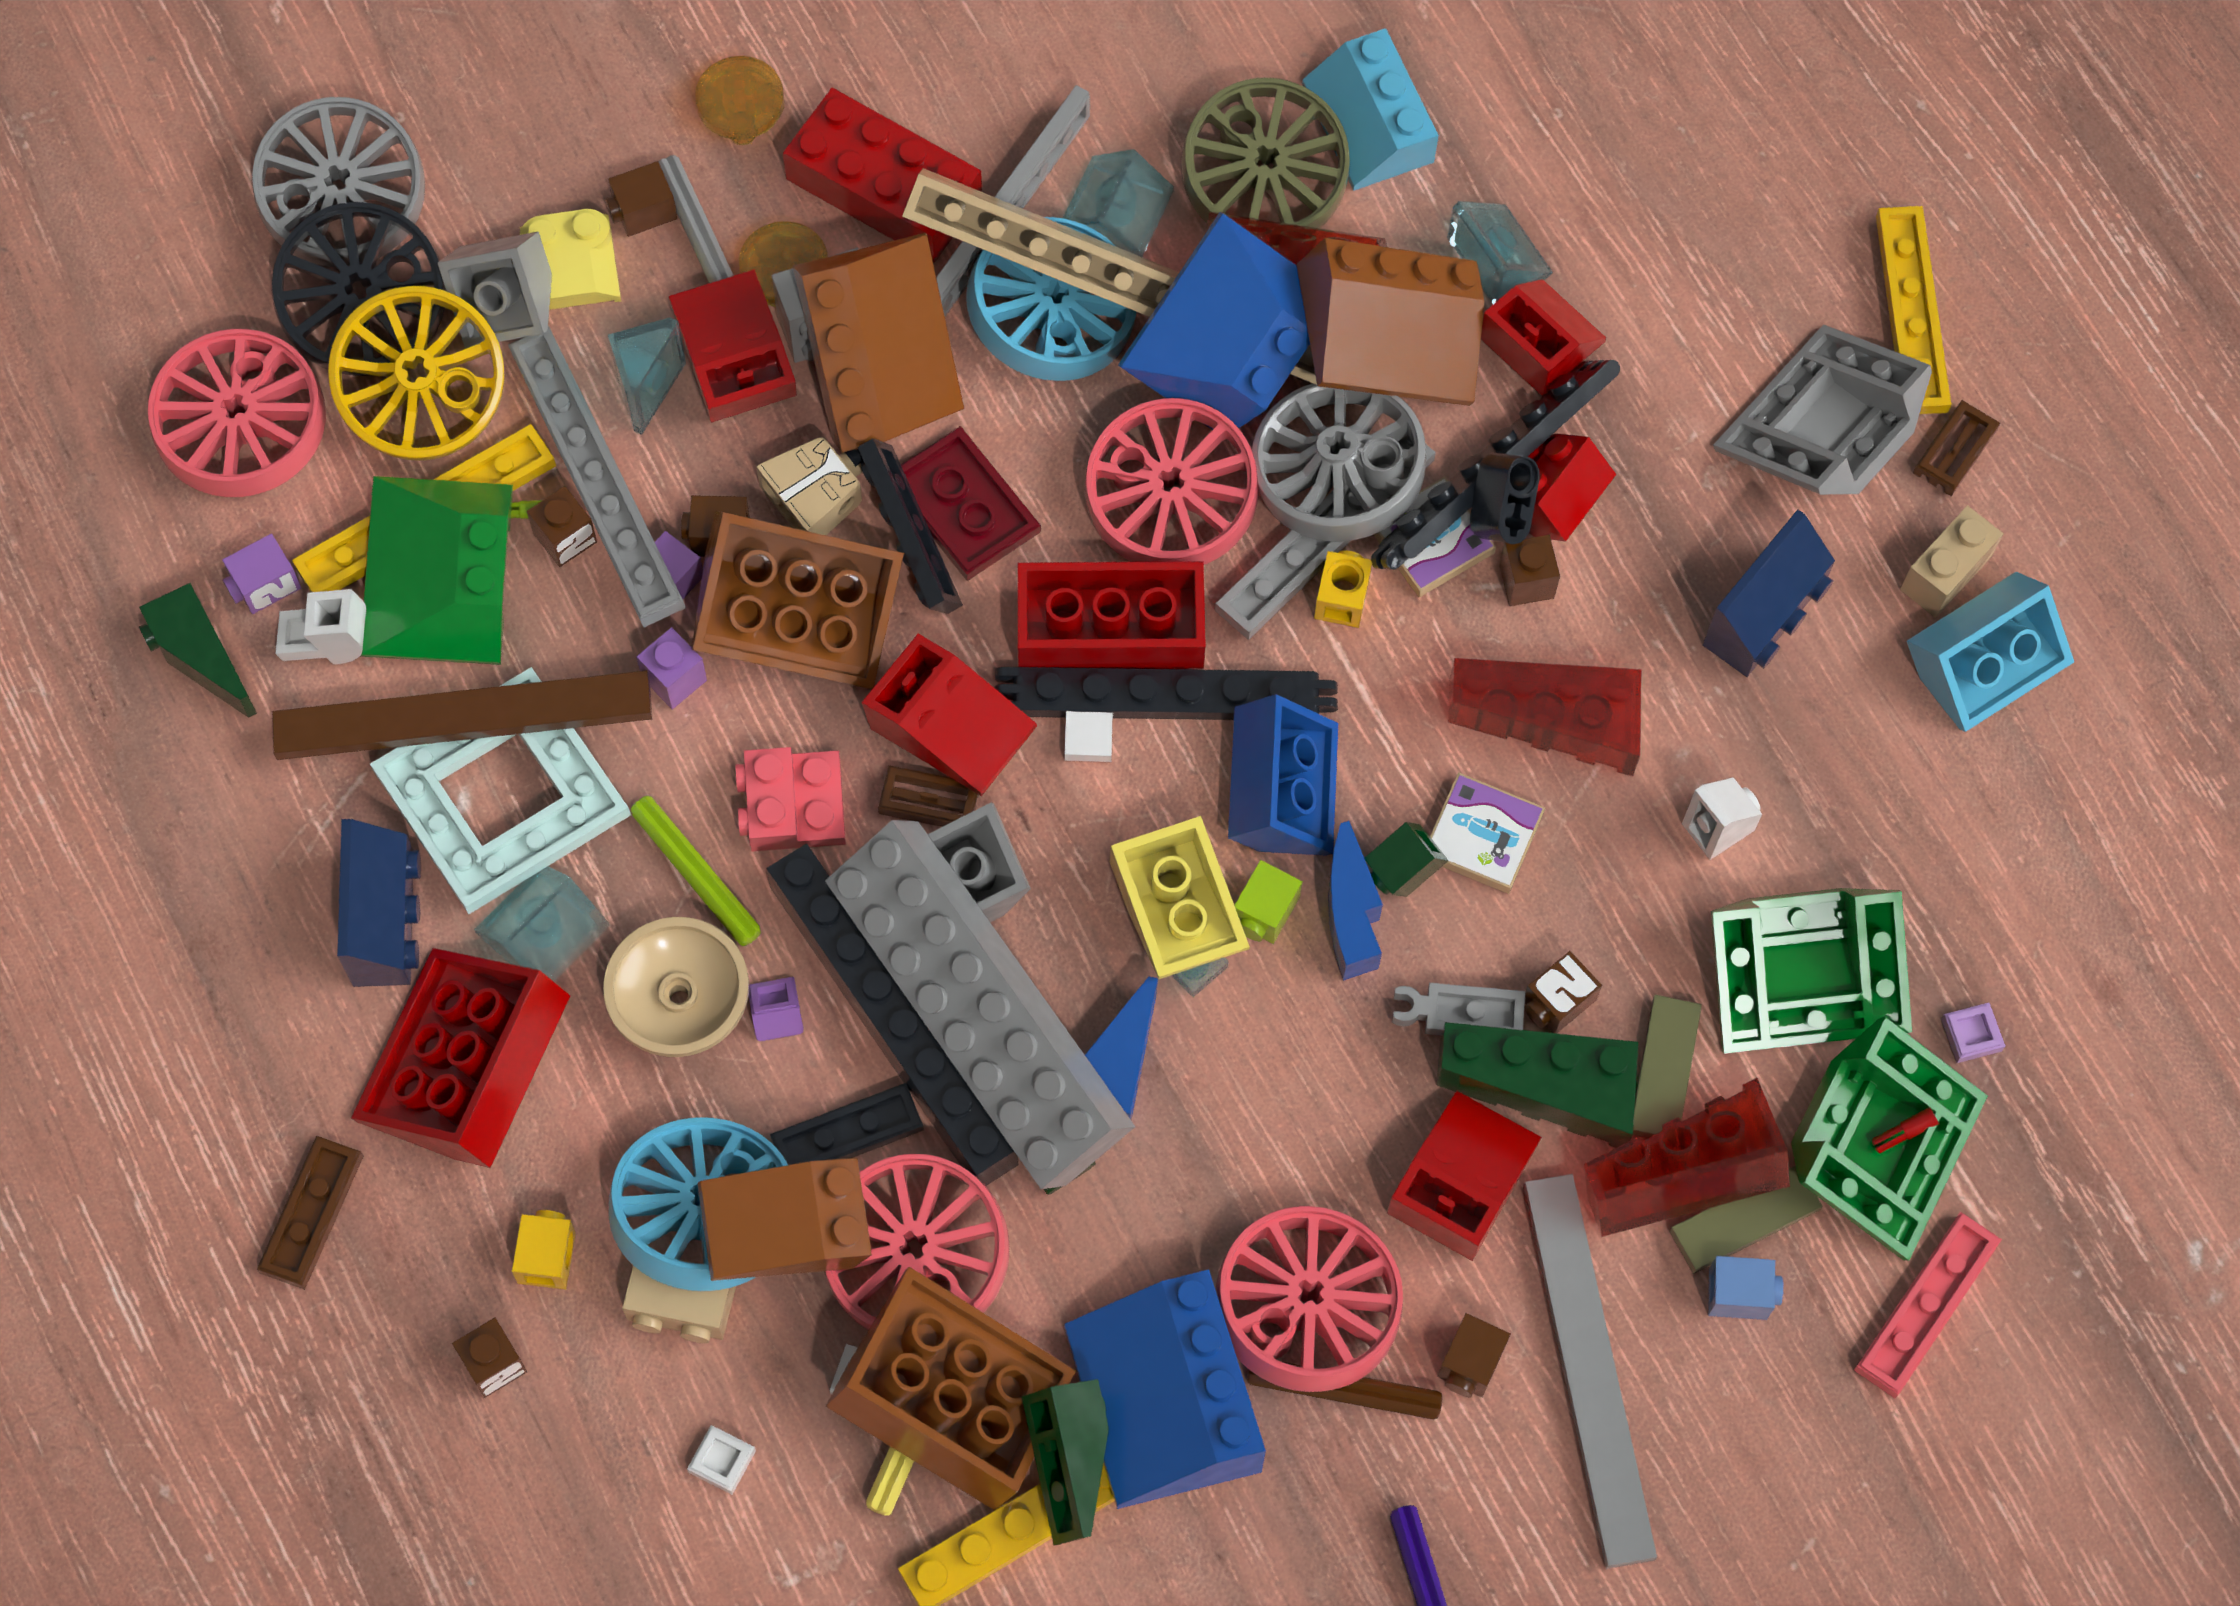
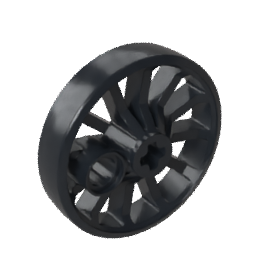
M348 202L326 207L310 215L296 226L286 238L278 253L272 275V300L276 316L285 335L294 347L310 361L328 370L331 348L340 327L348 316L362 303L384 291L405 286L432 285L434 288L446 291L437 264L440 258L433 244L423 231L408 218L392 209L365 202ZM354 217L380 219L361 264ZM343 219L350 266H347L318 230L319 227L329 222ZM392 225L399 227L412 237L401 248L388 253L382 262L376 266L378 255ZM307 236H310L339 273L296 257L293 253ZM424 251L432 269L430 272L422 273L420 262L414 255L416 252ZM398 262H406L414 268V274L407 281L396 282L389 277L390 268ZM287 268L296 269L330 284L327 286L283 291ZM360 281L364 287H367V296L363 299H358L355 293L351 294L353 292L352 284ZM331 300L297 327L293 325L286 311V305L292 303ZM411 302L394 306L399 311L420 318V305ZM436 304L432 306L427 345L441 323L445 307ZM384 310L374 315L400 347ZM342 312L326 352L319 350L305 339L307 335L329 318ZM367 320L363 326L370 331L369 320ZM417 334L411 340H408L411 348L415 346ZM361 339L364 359L361 361L392 363L384 356L374 358L373 348ZM401 347L397 350L400 353H402ZM343 371V372H342V374L352 375V376H369V375H370V374H363V373H356V372H349V371Z

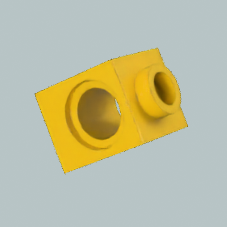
M1348 550L1339 551L1338 553L1327 551L1314 619L1359 628L1370 580L1371 559H1366L1359 553ZM1344 580L1352 583L1355 588L1344 591L1338 589L1334 583Z
M538 1210L535 1216L521 1215L512 1266V1273L518 1284L567 1289L576 1232L571 1220H566L564 1214L551 1210Z

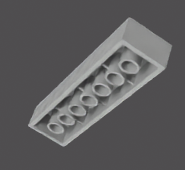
M891 820L825 880L1040 1189L1066 1186L1136 1127L918 821Z

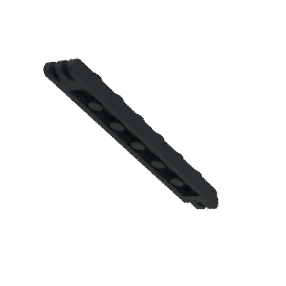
M1616 360L1583 361L1570 373L1555 379L1549 385L1550 391L1545 396L1526 405L1519 412L1520 418L1510 427L1503 428L1493 434L1489 439L1490 445L1480 454L1473 455L1464 460L1458 467L1459 472L1452 479L1437 485L1428 493V500L1418 509L1407 512L1396 522L1398 527L1379 543L1378 549L1372 554V566L1376 569L1395 570L1408 559H1413L1472 507L1478 469L1485 456L1493 452L1528 457L1619 375V363Z
M998 667L995 669L994 678L997 682L1013 683L998 684L994 688L1008 700H1013L1011 702L1029 717L1066 718V711L1109 712L1113 713V718L1234 720V708L1236 706L1275 694L1318 714L1332 713L1338 710V700L1336 698L1319 697L1337 694L1338 683L1334 680H1319V673L1314 671Z

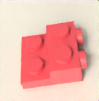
M791 747L744 750L745 764H736L735 768L737 791L746 792L747 807L738 808L740 836H749L752 852L800 848L806 843L809 847L846 845L839 750L792 754Z

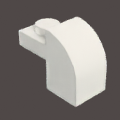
M352 589L308 593L306 609L280 611L275 654L283 661L327 658L334 665L348 663L357 659L362 654L366 617L365 603Z

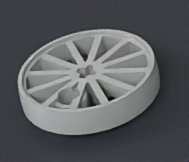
M327 97L315 99L291 109L281 116L267 131L254 159L252 186L256 207L266 229L281 246L289 236L292 228L298 226L315 212L332 205L376 200L403 209L401 215L408 218L414 224H416L422 210L425 197V175L416 146L404 128L391 115L379 107L362 100L347 97ZM331 116H354L339 157ZM320 118L328 159L317 150L298 127ZM368 121L387 130L355 156ZM288 136L310 158L314 165L274 153V151L283 139ZM395 144H401L409 157L408 160L369 167L373 161ZM269 167L305 178L303 180L292 179L285 183L265 186L266 171ZM412 176L409 195L373 185L377 181ZM340 179L346 187L338 190L333 185V182ZM305 195L310 198L308 204L301 209L290 210L287 208V203L293 196ZM277 200V205L282 215L279 220L274 217L268 207V204ZM364 217L376 230L380 219ZM341 219L346 247L334 249L347 266H350L344 222ZM330 222L318 228L324 237ZM392 225L377 259L396 248L408 234L399 227ZM311 237L309 242L302 241L293 253L296 257L316 265L334 267ZM371 241L358 245L361 264Z
M1311 383L1291 392L1272 407L1259 425L1252 445V452L1257 467L1259 493L1268 510L1287 528L1316 540L1332 542L1351 541L1374 535L1388 528L1413 505L1421 490L1425 476L1426 444L1423 429L1413 410L1399 396L1324 388ZM1335 404L1334 426L1326 427L1313 409ZM1346 404L1367 406L1355 425L1346 427ZM1382 413L1396 421L1371 435L1368 434ZM1300 416L1313 436H1304L1285 426ZM1409 437L1413 447L1402 449L1398 441ZM1273 442L1299 452L1293 454H1268ZM1380 464H1390V466L1386 468L1376 467ZM1412 468L1409 476L1403 479L1405 469ZM1298 472L1277 484L1269 483L1266 478L1267 473ZM1363 482L1393 496L1379 505ZM1334 485L1333 517L1315 516L1314 513ZM1345 485H1348L1365 510L1364 513L1345 517ZM1312 487L1299 507H1292L1285 502V500Z

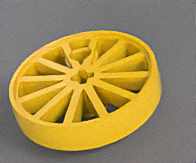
M405 286L390 289L371 297L358 306L340 327L331 348L328 364L331 395L340 416L350 430L375 450L405 460L423 461L438 459L451 455L469 445L487 428L499 407L504 388L505 372L501 348L495 333L485 318L460 297L441 289L426 286ZM421 302L418 333L414 348H411L395 310V305ZM436 304L456 312L457 315L449 326L427 349L432 306ZM385 310L402 353L388 346L367 330L363 324L377 313ZM467 322L472 324L484 340L477 345L454 354L441 356ZM356 335L392 363H375L344 357L352 338ZM490 354L494 376L492 378L476 377L470 370L456 366ZM419 363L423 364L425 374L428 376L426 378L418 377L415 383L410 382L406 369H415ZM343 371L388 377L378 384L349 395H344L342 386ZM465 381L469 383L473 388L471 396L463 402L452 401L447 396L446 391L453 382ZM481 390L491 391L483 412L478 414L473 409L479 403ZM394 391L387 404L366 428L356 420L350 410L352 407ZM431 394L437 396L449 411L459 413L471 422L472 425L456 438L449 439ZM408 397L402 445L391 444L378 438L377 435ZM420 398L423 399L438 435L439 445L413 448Z

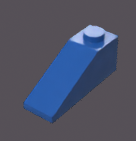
M1148 976L1085 1054L1131 1121L1157 996L1158 978Z

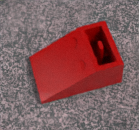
M755 269L668 296L711 423L797 396L796 380Z
M919 633L861 702L871 730L980 796L986 792L1037 727L1035 721L956 655Z
M1456 1091L1394 1192L1387 1214L1473 1261L1542 1137Z

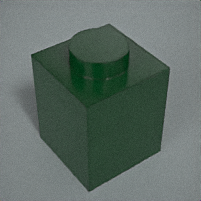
M1405 822L1364 858L1372 868L1370 874L1378 889L1386 895L1391 893L1392 895L1403 897L1410 895L1449 861L1420 824Z

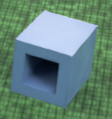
M1726 1256L1715 1257L1709 1267L1708 1316L1767 1320L1775 1309V1305L1782 1304L1783 1277L1775 1275V1260Z

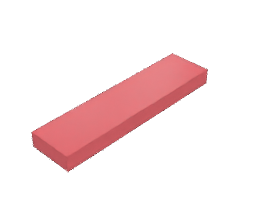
M1960 1212L1854 1371L1896 1399L2002 1239Z

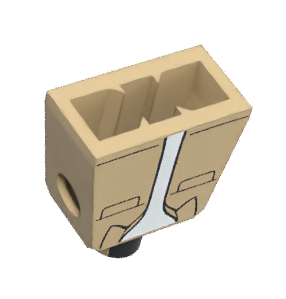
M817 438L756 466L759 487L788 524L795 529L827 535L858 507L862 501L861 486L856 476L863 473L861 463L864 460L859 449L846 451L838 455L825 438Z

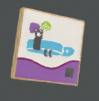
M1446 477L1422 489L1407 512L1418 509L1428 500V493L1434 487L1448 481ZM1470 510L1466 511L1419 555L1413 559H1408L1398 568L1419 598L1495 554L1496 546L1492 540L1481 539L1473 533L1470 526ZM1396 522L1374 534L1379 543L1398 527Z
M1458 772L1430 836L1449 860L1442 867L1510 894L1543 817L1545 807Z

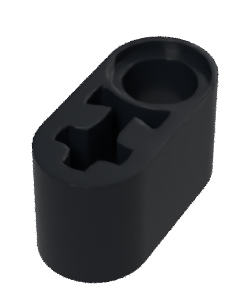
M1493 452L1485 456L1481 461L1470 514V526L1477 537L1509 544H1518L1527 537L1531 528L1540 478L1539 468L1532 458Z

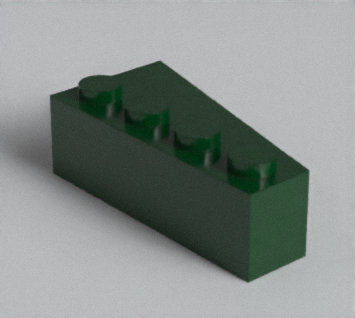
M1445 1022L1440 1038L1437 1086L1454 1092L1459 1091L1466 1096L1495 1106L1500 1104L1522 1112L1521 1115L1537 1121L1540 1118L1567 1127L1569 1132L1583 1137L1590 1135L1610 1142L1609 1146L1626 1151L1633 1136L1638 1042Z

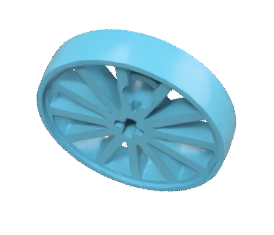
M1044 217L1115 246L1105 236L1084 224L1063 218ZM984 249L974 264L967 285L966 301L969 318L984 346L997 359L1010 368L1043 380H1075L1090 376L1104 369L1119 356L1126 346L1137 312L1102 297L1091 295L1092 293ZM988 265H995L1014 280L986 275L984 270ZM983 294L1007 297L1014 300L987 307ZM1093 314L1117 318L1122 322V327L1117 332ZM1018 316L1026 318L1010 337L996 324ZM1038 328L1041 329V333L1036 343V352L1020 346L1028 335ZM1080 328L1104 346L1090 352L1082 337ZM1052 337L1062 338L1067 342L1068 346L1056 345Z
M700 1117L681 1119L661 1125L634 1142L625 1152L615 1170L610 1188L608 1209L609 1224L614 1240L620 1251L633 1266L648 1277L671 1287L692 1291H714L746 1283L756 1277L711 1281L698 1182L724 1177L727 1174H741L787 1166L788 1164L779 1150L769 1140L756 1131L732 1121ZM690 1145L694 1176L671 1149ZM703 1145L724 1147L722 1153L715 1158L712 1171L707 1176ZM650 1159H655L670 1177L644 1168L642 1165ZM632 1185L654 1193L651 1195L622 1196L624 1189ZM659 1215L635 1230L631 1228L626 1219L628 1217ZM671 1231L677 1232L665 1254H661L648 1246V1244ZM693 1239L700 1240L702 1243L704 1264L679 1261L688 1243Z

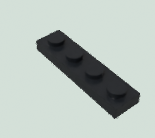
M872 438L858 447L864 460L861 463L862 472L867 481L873 487H876L882 501L878 505L880 513L886 523L895 530L899 540L896 544L897 551L904 553L902 561L908 567H911L917 580V583L914 584V589L919 600L925 607L931 610L949 614L963 606L893 446Z

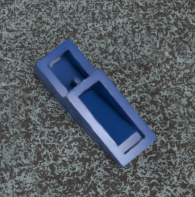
M1350 821L1340 823L1332 857L1328 890L1331 938L1334 954L1344 981L1379 969L1382 956L1371 923L1380 920L1383 904Z

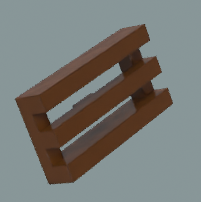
M1961 400L1916 465L1913 474L1920 478L1922 475L1930 478L1928 483L1935 487L1940 484L1945 487L1944 492L1952 497L1998 430L2000 422ZM1965 414L1970 417L1971 420L1938 468L1932 466L1930 463ZM1978 425L1985 426L1986 429L1953 477L1947 475V470Z
M888 765L878 813L943 827L975 811L979 795L949 777ZM895 782L965 795L967 799L962 801L938 796L937 794L894 787ZM896 799L920 805L963 813V815L928 809L924 807L894 802L890 800Z

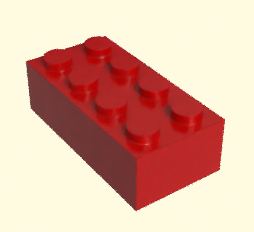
M833 87L783 152L786 180L893 240L926 233L933 263L936 262L953 237L902 217L918 174L924 168L982 192V174L980 169Z
M1204 561L1018 563V667L1204 669L1206 649Z

